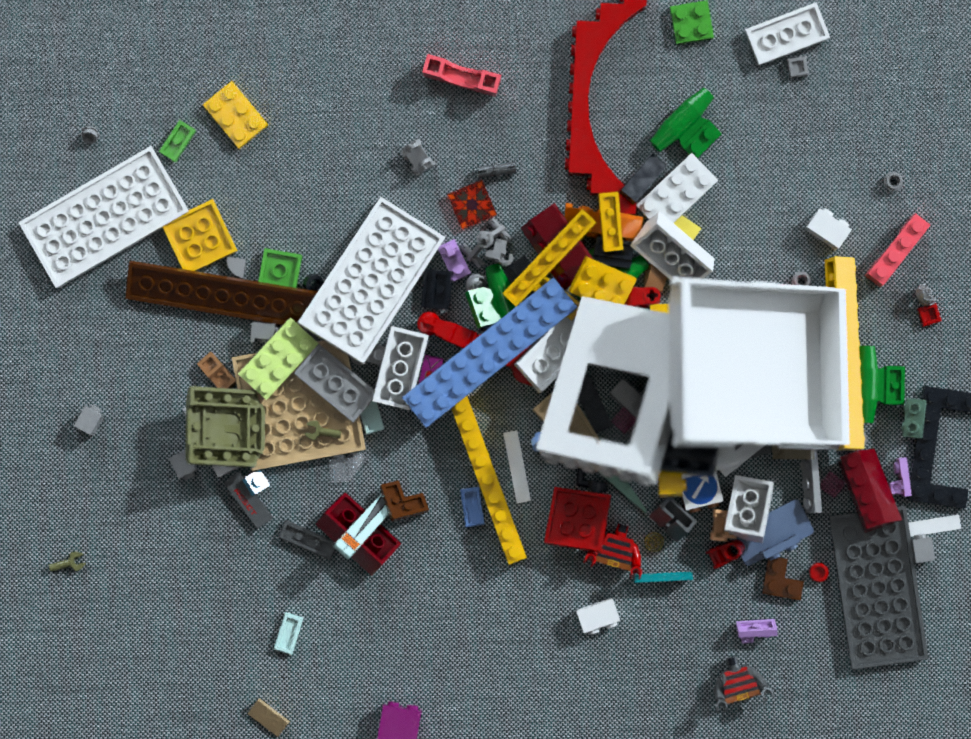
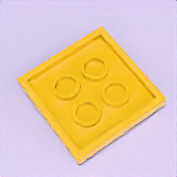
M213 199L190 209L186 214L163 226L182 269L197 271L238 251Z

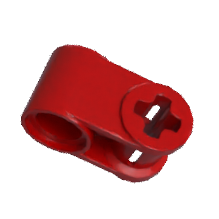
M633 287L624 305L650 308V305L660 303V291L655 287ZM650 294H653L655 297L654 301L650 300Z
M734 539L707 550L706 554L710 556L713 562V569H717L741 556L745 551V546L742 541ZM731 545L737 548V554L731 551Z

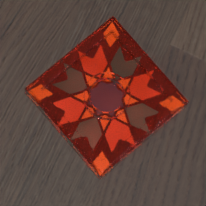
M482 180L447 194L462 230L497 215Z

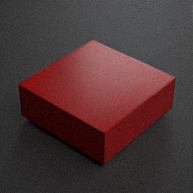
M936 303L931 306L917 308L922 327L942 321Z

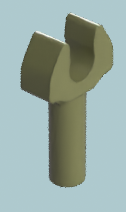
M313 420L307 423V425L316 428L313 434L305 433L312 440H316L320 435L341 438L342 431L322 428L319 425V421Z
M71 552L69 559L49 564V569L51 572L67 567H72L74 571L81 570L86 563L76 564L75 558L83 556L84 553Z

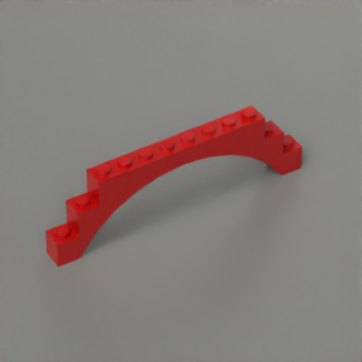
M619 0L623 4L601 3L600 8H596V20H599V22L577 20L576 26H572V37H575V45H571V56H574V64H570V75H573V83L569 82V94H572V102L568 101V113H571V120H567V132H570V139H566V151H569V158H565V170H568V175L591 176V179L587 178V190H590V195L598 196L599 193L618 192L620 213L636 215V203L634 205L631 204L619 193L625 185L614 175L603 160L595 143L589 121L588 94L596 62L613 35L626 22L645 10L647 0Z

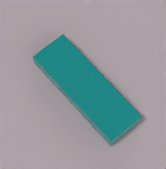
M690 571L646 573L641 575V579H639L638 574H634L633 577L635 583L693 580V573Z

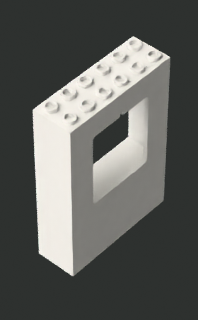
M582 296L536 450L549 464L557 465L558 462L570 469L579 467L588 473H593L594 471L601 472V475L605 477L618 476L620 480L626 482L635 480L644 486L656 485L672 430L670 423L669 314ZM589 364L650 377L629 446L599 440V443H597V439L568 433Z

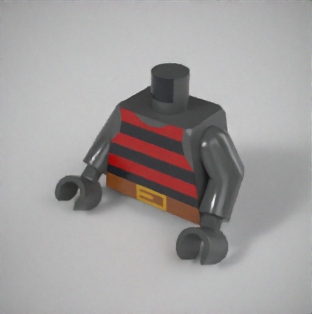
M737 656L726 658L728 669L720 671L721 675L717 677L713 689L717 713H719L720 706H723L725 712H727V704L761 695V692L764 701H767L765 697L767 693H770L774 698L773 690L769 688L763 675L754 667H749L747 664L739 666Z

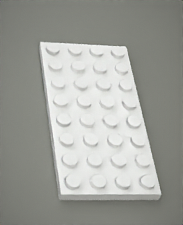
M150 146L18 223L55 288L58 289L162 229L163 226L186 214L189 210L153 147Z
M380 197L298 321V324L364 365L445 240V237Z

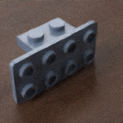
M794 499L769 512L763 543L743 540L737 537L745 546V551L741 555L745 565L750 566L762 559L769 558L770 561L781 556L780 552L784 550L789 552L797 548V543L801 542V539L813 534L814 529L799 500Z

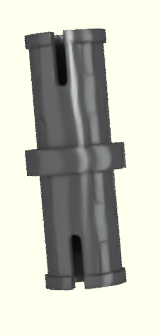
M515 161L477 166L478 172L486 171L478 173L479 179L496 176L497 178L504 174H516V168L508 169L509 167L516 166Z

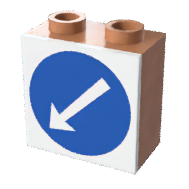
M716 471L714 477L695 475L683 478L686 479L687 491H683L681 500L683 508L689 510V513L701 511L700 507L708 505V508L717 507L719 502L723 501Z

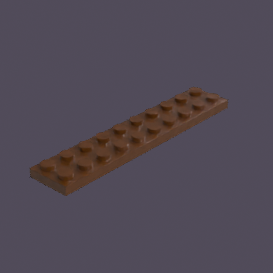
M130 261L125 299L283 325L290 317L298 324V321L318 291Z

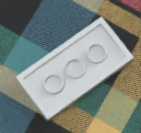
M817 2L745 29L758 66L830 39Z
M691 153L646 195L636 207L648 219H651L660 211L674 223L714 186L718 179Z
M567 317L540 337L514 364L539 393H542L559 374L574 324V320L571 321Z

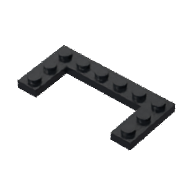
M923 386L922 400H926L923 437L916 438L910 477L912 496H908L907 500L966 508L969 489L931 484L941 408L971 413V393Z

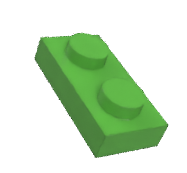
M179 120L159 152L176 163L196 133V130Z

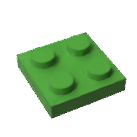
M708 0L670 6L676 45L714 38Z
M264 248L258 282L297 288L303 255Z

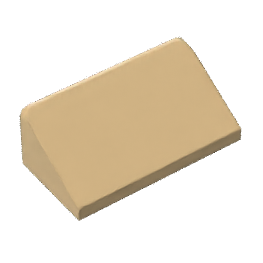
M260 698L248 712V715L277 737H279L290 722Z

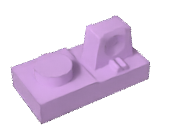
M455 239L439 247L438 250L448 271L453 272L452 279L454 282L471 274Z
M907 457L896 458V463L893 464L894 473L898 474L899 480L889 483L891 493L901 494L902 497L912 496Z
M775 619L736 621L738 637L741 638L742 644L753 643L754 637L757 636L765 638L777 636Z

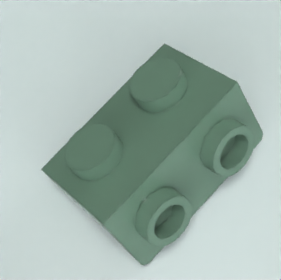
M907 398L904 404L905 418L901 428L903 437L914 439L923 437L926 400Z

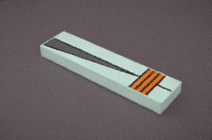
M382 495L371 504L333 546L347 559L351 557L389 515Z

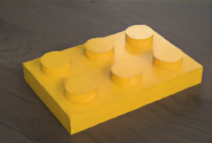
M233 81L229 82L203 104L238 149H241L269 126Z
M585 256L569 288V292L580 297L584 296L624 305L637 279L632 275Z

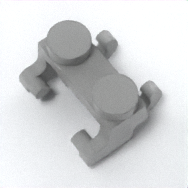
M420 139L414 140L401 151L403 158L407 161L410 160L412 163L411 169L416 176L423 174L436 165V162L431 157L429 158L422 148Z
M496 239L493 250L486 251L485 258L494 261L496 264L509 266L513 262L512 254H509V260L504 259V257L506 258L507 241Z

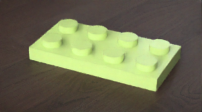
M290 317L240 370L238 375L267 400L319 343Z

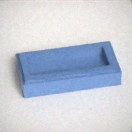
M480 488L460 489L465 527L485 525Z

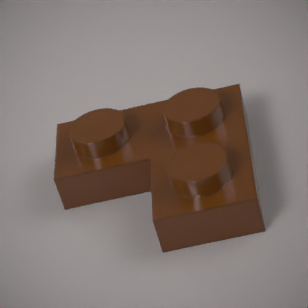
M399 480L380 485V490L392 522L428 513L429 508L423 493L405 497Z
M777 557L770 561L768 558L762 594L801 600L804 581L785 578L788 559Z

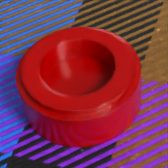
M814 563L810 566L808 573L813 581L823 582L827 579L829 571L826 565Z

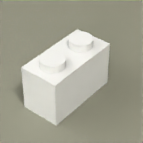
M819 208L805 227V230L833 249L838 250L852 229L848 227L849 224L844 220L839 219L838 221L832 217L833 213L831 211Z
M613 598L576 610L583 633H588V635L599 632L598 628L606 626V629L615 627L617 622L620 621Z

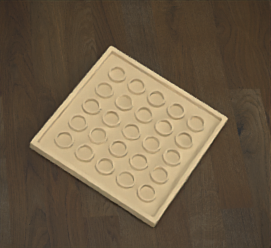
M325 340L318 341L323 348L351 370L350 359L347 354ZM256 353L232 357L237 389L255 390L238 373ZM299 365L267 400L257 392L258 400L265 409V449L257 460L256 466L252 468V471L366 450L360 416L353 423L295 375L294 372L300 367ZM313 420L319 421V425L322 428L342 431L341 438L320 435L316 440H312L305 433L313 434L316 428L307 425V423Z

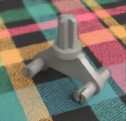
M494 217L488 222L494 231H480L476 238L477 245L473 250L466 243L460 247L467 256L466 259L469 262L472 261L478 269L485 265L478 257V254L483 249L491 247L497 236H501L507 241V244L513 239L505 231L506 227L500 225Z

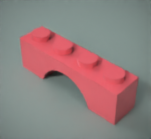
M427 54L422 71L423 77L494 97L497 95L501 81L500 74L462 67L444 58Z
M916 213L912 215L900 229L893 242L864 276L878 287L883 286L931 225Z

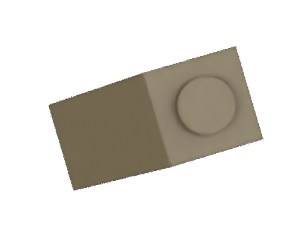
M777 445L772 446L773 459H814V449H783Z

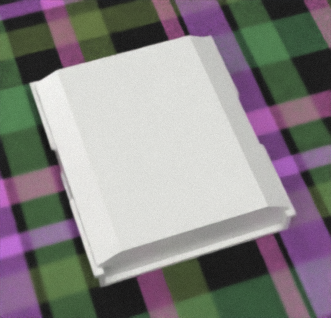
M671 278V286L673 287L668 309L670 423L675 437L673 438V446L736 447L737 444L777 445L783 449L838 450L840 445H849L846 289L782 285L767 282L740 283Z

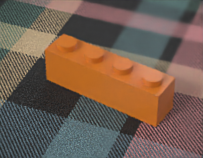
M566 203L564 217L568 223L583 209L597 222L588 231L586 237L596 238L598 235L602 236L599 210L596 212L587 206H581L578 209L572 208L573 204ZM620 213L622 239L633 242L642 229L644 219L640 216Z

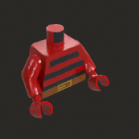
M619 523L617 524L615 534L608 532L605 534L602 553L588 551L583 560V564H585L586 560H590L592 562L590 567H593L595 562H600L630 571L631 579L633 573H637L639 579H641L642 575L641 555L638 545L634 543L633 539L626 538L629 526Z

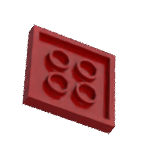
M554 487L544 543L602 553L612 496Z

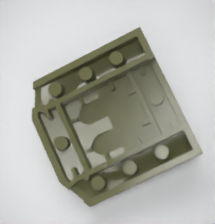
M188 387L185 438L187 464L254 468L265 449V409L258 400L256 390Z

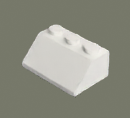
M735 475L725 525L726 532L743 540L763 543L774 482Z

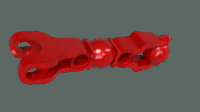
M424 312L417 320V328L420 333L429 336L436 335L442 340L463 349L481 335L456 323L440 320L439 316L434 312ZM530 345L505 366L512 370L513 376L518 382L533 387L514 365L533 346Z

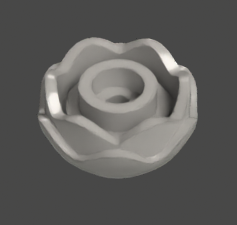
M482 274L471 275L466 281V290L469 291L485 286V276Z
M926 283L920 284L916 288V297L922 305L931 306L934 304L936 298L932 296V290L926 287Z

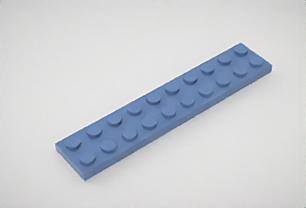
M553 277L402 398L427 428L578 307Z

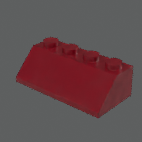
M554 203L524 224L521 230L539 255L569 223ZM581 240L550 271L563 290L571 286L585 256L593 259Z
M875 449L859 450L841 456L838 463L865 533L902 521Z
M345 492L322 515L315 525L337 543L365 510ZM380 524L351 555V558L373 576L402 543Z

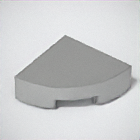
M227 257V265L230 271L237 277L244 279L246 259Z

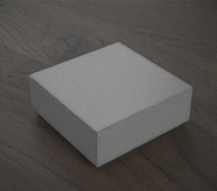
M806 56L786 60L789 79L809 75Z

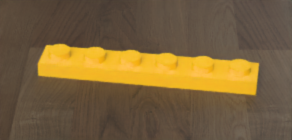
M582 209L502 294L517 307L597 222Z

